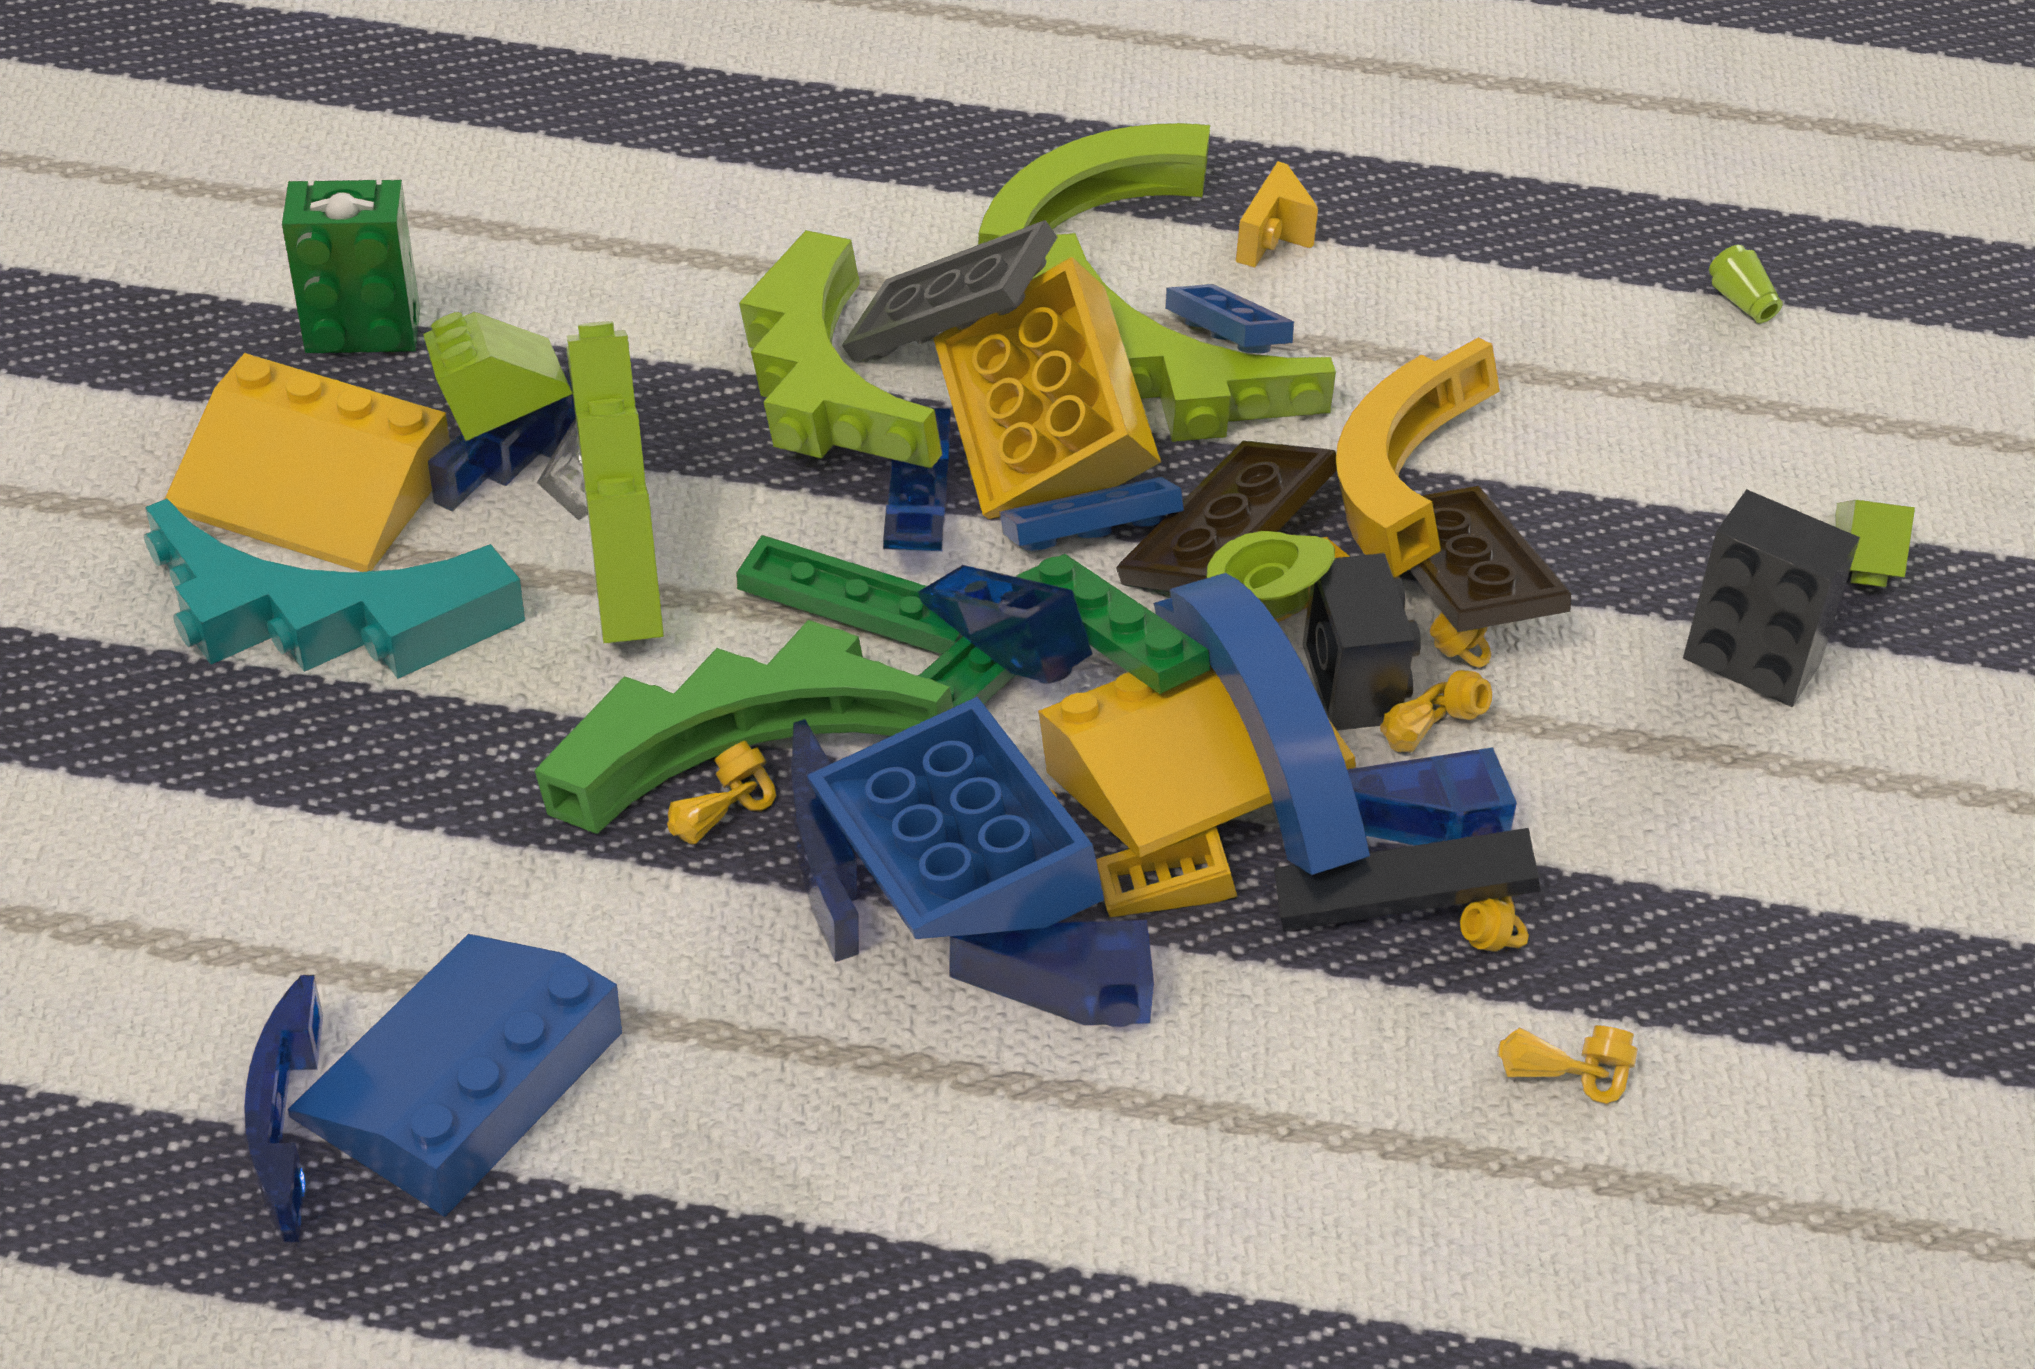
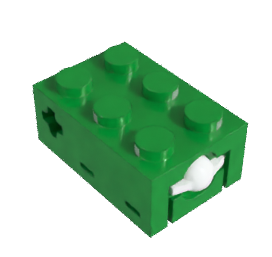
M376 180L314 181L313 185H309L308 181H288L282 229L305 353L416 351L420 303L402 180H382L381 184H377Z

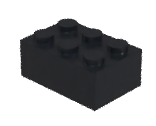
M1746 489L1716 531L1683 659L1793 707L1822 662L1860 537Z

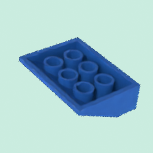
M978 697L807 775L810 786L915 939L1047 928L1104 900L1093 844Z
M467 934L287 1109L289 1117L446 1217L622 1034L617 984L565 953Z

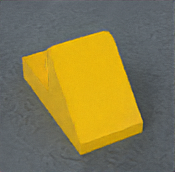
M1277 161L1240 219L1236 253L1237 263L1255 268L1267 249H1275L1279 239L1307 248L1313 247L1318 208L1288 164Z

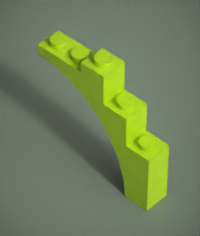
M805 230L739 302L748 346L753 348L751 355L760 394L763 397H767L763 403L773 447L822 458L833 445L932 468L942 456L934 409L897 398L868 383L843 362L832 345L833 332L841 311L860 284L852 240Z
M1076 233L1056 235L1058 238L1045 257L1047 261L1045 267L1032 278L1033 280L1063 261L1073 257L1105 287L1140 398L1160 397L1172 442L1227 437L1228 422L1331 413L1336 375L1331 357L1287 358L1244 353L1204 343L1166 328L1132 308L1105 285L1087 261Z
M612 321L578 325L579 334L567 335L568 346L566 348L577 422L603 644L664 637L650 501L645 482L639 417L635 407L628 335L626 330L614 331V322Z

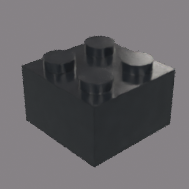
M1385 553L1335 558L1329 570L1310 586L1302 645L1323 708L1337 731L1380 726L1383 723L1385 713H1388L1395 705L1404 703L1405 698H1411L1413 695L1414 686L1411 662L1412 657L1419 656L1420 631L1417 622L1407 618L1404 610L1405 590L1402 579L1399 576H1392Z

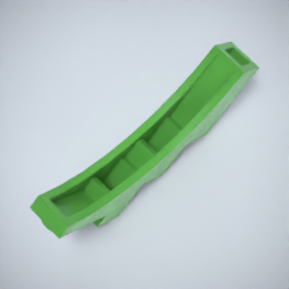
M807 620L767 665L753 658L743 657L716 648L675 693L668 692L662 687L648 685L624 676L534 771L547 815L598 834L629 804L668 778L710 758L719 756L742 741H747L750 746L761 742L806 734L850 732L893 736L953 708L949 686L938 683L935 680L887 666L879 661L863 658L859 636Z

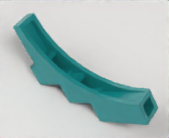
M167 498L145 507L151 530L144 534L146 547L157 566L160 567L166 564L169 567L170 577L175 587L180 612L173 615L175 626L186 646L197 645L211 665L268 639H272L277 650L281 654L290 652L305 672L364 645L374 661L377 662L382 659L396 678L399 679L525 621L520 578L491 544L447 560L404 569L367 572L310 570L262 560L221 543L193 525Z

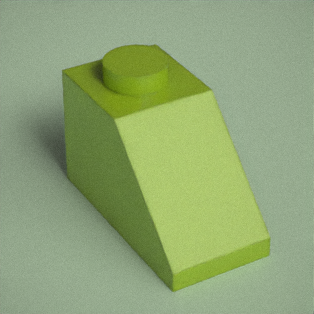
M1850 500L1837 503L1835 513L1836 527L1860 537L1850 568V572H1852L1851 583L1886 587L1888 577H1905L1915 507L1864 500Z

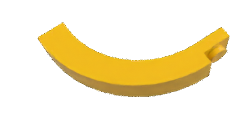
M1479 337L1436 361L1421 354L1398 368L1362 399L1351 413L1341 432L1337 445L1336 464L1348 526L1354 540L1365 555L1385 553L1393 577L1399 576L1441 551L1432 501L1410 489L1398 477L1406 459L1429 434L1441 425L1500 392L1493 345Z

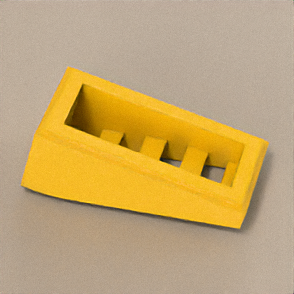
M1216 826L1141 858L1131 849H1127L1096 859L1109 917L1210 904L1238 897ZM1207 864L1208 867L1196 871L1194 865ZM1182 867L1183 875L1171 878L1169 869ZM1156 871L1159 882L1147 885L1143 872ZM1130 874L1134 890L1122 893L1118 876Z

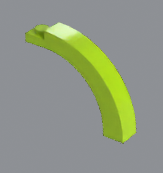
M1168 123L1130 126L1083 137L1040 156L1014 175L994 197L983 217L978 232V245L1044 220L1053 230L1062 222L1081 212L1113 201L1163 195L1202 198L1211 125Z

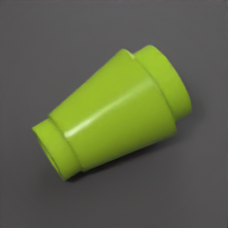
M1734 245L1722 251L1710 264L1709 274L1713 277L1712 286L1745 313L1753 317L1757 323L1769 321L1781 310L1783 302L1778 297L1755 251L1746 250L1743 245Z

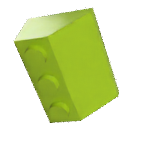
M475 311L465 316L461 312L445 315L432 323L431 331L423 334L436 380L466 441L573 394L551 342L547 337Z

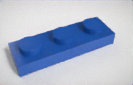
M1215 284L1166 287L1165 309L1185 318V324L1189 326L1204 327L1210 330L1211 337L1230 340L1238 344L1237 349L1239 351L1256 354L1267 353L1271 351V345L1293 343L1294 321Z
M1163 477L1000 511L1003 534L1018 546H1023L1025 550H1042L1055 546L1057 538L1074 534H1077L1080 538L1102 537L1112 532L1111 526L1132 522L1134 526L1157 525L1165 518L1166 514L1184 511L1181 488Z

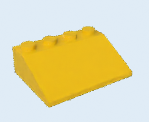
M1073 257L1031 280L1024 291L1026 295L1024 301L1010 313L1000 316L996 312L979 318L974 324L965 329L958 330L956 327H953L933 338L982 514L987 519L1000 517V511L1116 487L1161 463L1106 289Z
M244 353L214 388L165 499L167 498L187 518L360 572L372 571L453 464L446 412Z
M1211 665L1209 671L1162 694H1159L1127 672L1117 677L1115 681L1084 693L1068 695L1061 702L1038 711L1047 773L1140 858L1273 802L1264 772L1247 729L1229 693ZM1329 720L1347 771L1356 768L1355 756Z

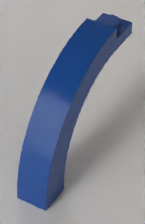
M1227 573L1170 589L1171 598L1153 603L1155 613L1209 650L1210 665L1229 693L1257 753L1275 807L1287 860L1313 875L1369 857V848L1356 796L1332 726L1306 669L1277 621L1250 589Z

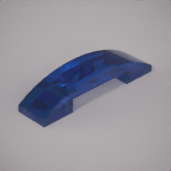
M932 408L935 411L942 456L932 468L894 459L891 461L883 549L943 551L951 408Z
M300 975L273 1009L256 1044L249 1066L245 1090V1130L249 1152L265 1209L284 1242H299L305 1180L296 1143H282L290 1070H318L323 1011L315 975Z

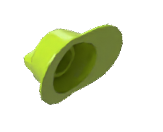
M1271 531L1244 534L1227 542L1215 552L1207 566V578L1223 573L1236 578L1250 589L1265 605L1274 619H1277L1287 614L1297 613L1305 607L1309 601V586L1313 585L1329 570L1335 560V548L1328 539L1317 536L1289 535Z

